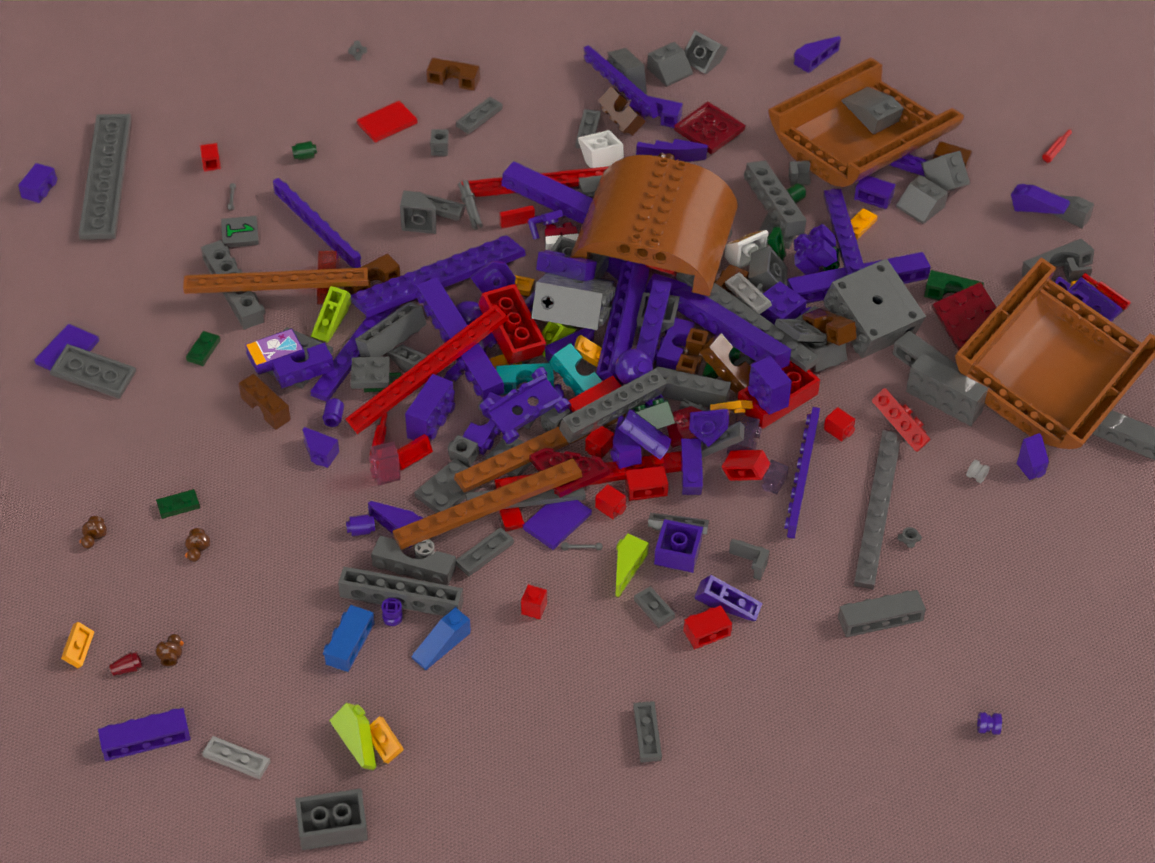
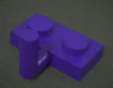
M561 209L550 211L528 220L533 240L540 238L536 224L543 222V225L558 222V218L563 216Z

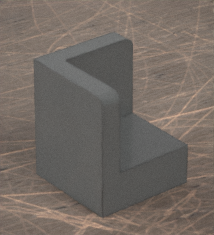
M810 161L789 162L788 177L790 186L795 183L800 185L811 184L809 175Z
M1072 257L1066 258L1063 271L1068 283H1071L1072 281L1079 280L1084 273L1091 276L1092 268L1091 266L1077 267Z

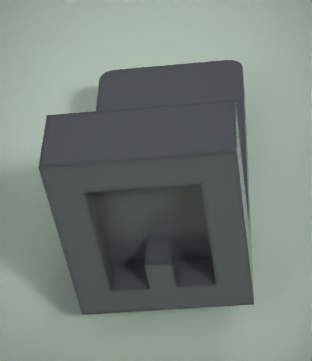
M731 539L729 553L752 560L753 578L761 580L768 564L770 550L745 543L741 540Z

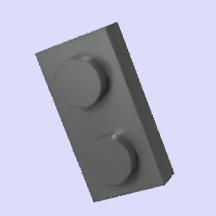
M651 586L634 595V601L658 628L675 618V613Z

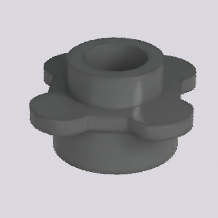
M358 40L354 41V44L348 48V53L354 56L355 60H360L361 56L367 52V48L363 47Z
M912 527L905 528L903 533L898 535V540L904 542L909 548H913L915 543L921 541L922 538L918 531Z

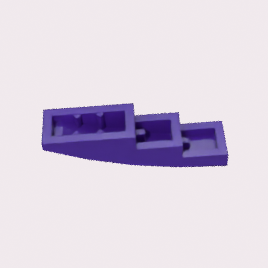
M674 139L673 143L656 140L655 145L638 142L636 155L658 156L663 152L664 154H673L674 160L684 162L706 160L708 145Z

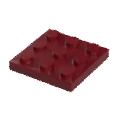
M708 101L674 125V131L691 142L708 145L707 152L711 155L745 131L746 128L745 124Z
M981 282L932 304V309L958 351L997 308Z

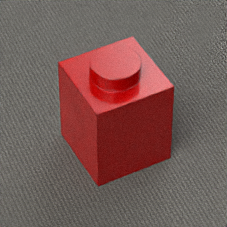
M217 143L200 145L204 172L221 169Z
M837 407L825 418L824 430L842 442L846 437H850L854 433L855 418Z
M603 426L592 431L585 438V451L591 456H597L602 459L613 447L615 433Z
M609 484L595 496V508L613 520L626 510V495Z
M528 584L521 599V614L541 620L547 606V590Z

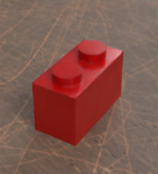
M763 450L730 451L721 467L729 481L762 480L771 463Z
M664 466L625 471V485L629 501L668 496V480Z
M720 605L715 608H709L700 614L690 615L687 619H684L683 631L695 650L731 636L732 622Z

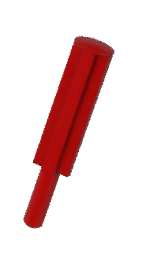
M1068 129L1063 136H1059L1042 156L1044 162L1050 163L1066 144L1072 130Z
M1086 273L1082 275V278L1094 285L1097 290L1124 311L1130 306L1131 302L1102 281L1097 282Z
M387 413L381 417L380 425L376 426L369 459L372 461H379L387 432V427L385 426Z

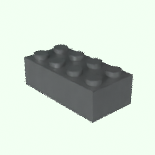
M922 353L910 368L906 392L972 426L983 411L988 387Z

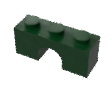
M931 270L924 297L940 301L945 294H955L980 281Z

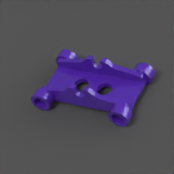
M540 367L532 373L531 377L534 380L523 383L518 390H511L499 401L495 402L490 397L480 404L482 411L489 414L504 436L502 438L506 444H511L519 438L516 430L551 409L555 408L560 414L571 406L567 398L563 399L562 396L560 397L548 381V373L544 367ZM534 397L538 400V404L531 406L528 404V399ZM518 406L523 410V413L515 415L512 412V408Z

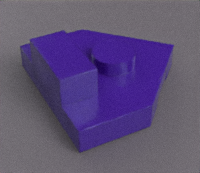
M728 409L690 412L689 430L707 447L712 445L728 429Z

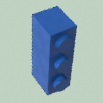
M350 605L347 612L342 614L339 627L334 629L330 643H327L323 650L326 665L349 672L374 626L373 612Z

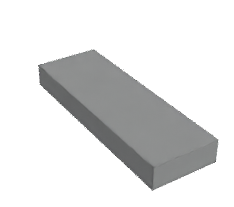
M740 272L725 281L726 286L745 305L758 314L772 306L771 301Z
M212 736L202 752L203 757L257 779H261L270 764V758L215 736Z

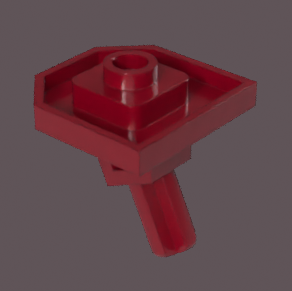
M689 406L673 412L675 423L667 426L672 448L680 446L681 439H698L689 430L690 412H700L702 410Z

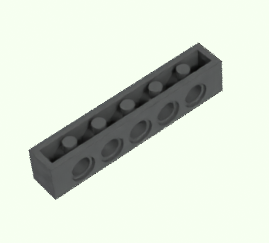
M766 161L747 163L744 179L749 183L751 189L755 192L758 200L761 201L764 209L767 210L777 227L781 228L784 237L804 234L806 218Z
M221 240L201 247L203 261L211 274L243 273L241 269L237 268L235 258H231L228 246H224ZM222 292L244 330L264 323L263 315L265 314V309L262 304L258 303L255 292Z
M654 369L562 418L559 430L570 444L624 415L629 409L633 410L634 407L661 395L667 382L659 371Z
M343 567L338 581L339 595L342 598L380 605L388 598H396L401 602L402 609L446 616L455 607L461 611L464 603L463 588Z

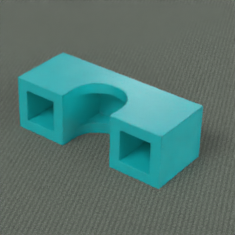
M570 343L553 355L550 364L553 370L560 374L564 383L577 396L602 382V380L595 372L588 376H582L576 371L575 366L579 364L582 356Z
M551 364L496 366V371L504 383V393L501 395H507L511 390H516L520 383L534 380L531 375L540 367H544L547 371V379L554 388V375Z

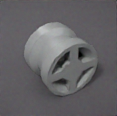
M975 459L971 463L966 476L975 478L976 482L981 484L986 478L990 467L981 465L980 461Z
M430 539L414 545L416 559L427 558L435 553L434 543Z

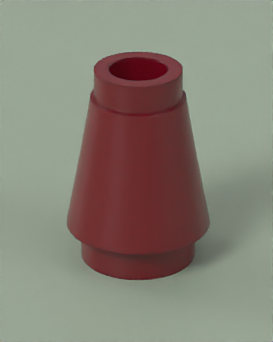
M129 652L112 664H109L113 676L139 671L138 669L142 668L143 665L137 652Z

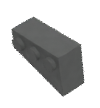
M627 48L608 52L607 61L647 95L644 64Z

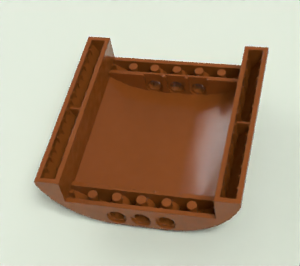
M872 57L768 109L773 128L788 153L796 161H810V171L837 187L849 186L956 129L964 119V115L954 108L935 115L882 81V64ZM866 87H870L892 96L903 107L899 122L873 134L843 104L842 99Z
M634 155L622 158L611 164L602 174L570 258L589 259L591 253L693 275L695 277L692 293L710 296L738 208L737 200L726 182L718 175L701 166L653 155Z
M1041 257L956 353L955 358L961 374L988 387L985 404L1030 437L1040 433L1044 444L1061 449H1077L1084 445L1155 358V336L1149 333L1142 343L1053 282L1051 278L1056 267Z

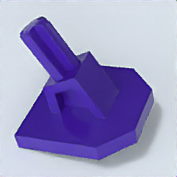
M493 260L470 276L482 293L515 284L516 279L505 262Z

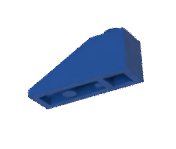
M455 607L437 623L413 653L412 659L425 670L430 668L471 633L470 619Z

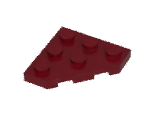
M544 448L529 455L530 462L538 472L574 459L582 471V477L553 488L559 498L610 475L608 466L597 456H592L591 458L582 457L580 453L569 451L564 453L554 452L552 448Z

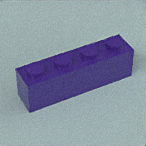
M184 708L171 709L168 712L151 714L139 719H130L123 723L107 725L98 729L105 762L191 740Z

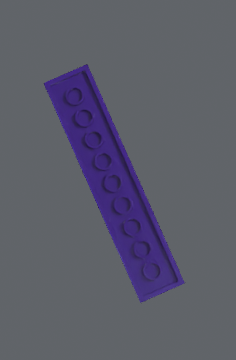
M508 235L501 236L496 240L485 242L483 245L470 248L460 254H454L447 259L439 260L434 264L423 266L421 269L407 272L400 277L392 278L387 282L358 291L351 295V302L366 317H370L416 299L418 284L437 277L444 288L470 278L471 275L492 260L508 263L526 256L525 249Z

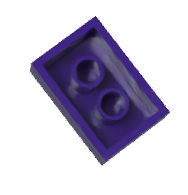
M434 374L431 375L405 413L408 439L415 440L423 434L428 436L429 441L435 439L438 429L445 424L447 416L455 408L453 381Z

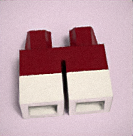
M571 222L564 223L562 228H556L554 224H547L546 229H544L546 250H551L559 236L576 241L578 237L576 226H573Z

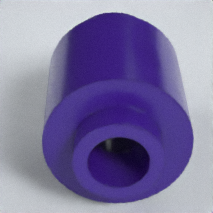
M337 398L326 401L322 417L326 426L337 427L341 422L344 411V403Z
M368 514L349 517L350 521H346L347 533H351L352 536L367 535L375 531L374 516H368Z

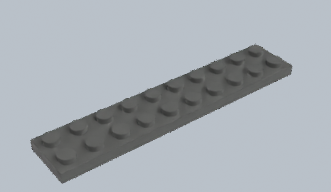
M131 114L96 115L79 228L80 240L116 239L132 120Z

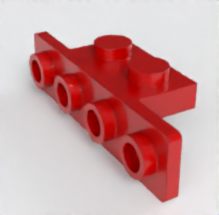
M886 388L881 390L872 399L875 406L916 452L930 441L926 431L922 428L923 422L917 416L913 418L911 415L913 411L906 404L902 406Z

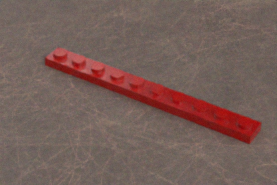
M609 166L540 174L569 188L579 187V178L601 176ZM502 177L468 181L471 192L475 197L516 193L502 186Z
M495 304L345 418V420L358 435L425 384L432 374H438L509 320L508 317Z
M681 451L666 453L661 460L654 455L641 457L642 464L620 469L616 461L606 462L605 464L610 469V475L589 485L625 480V471L632 469L664 466L666 473L681 471ZM533 474L495 479V489Z

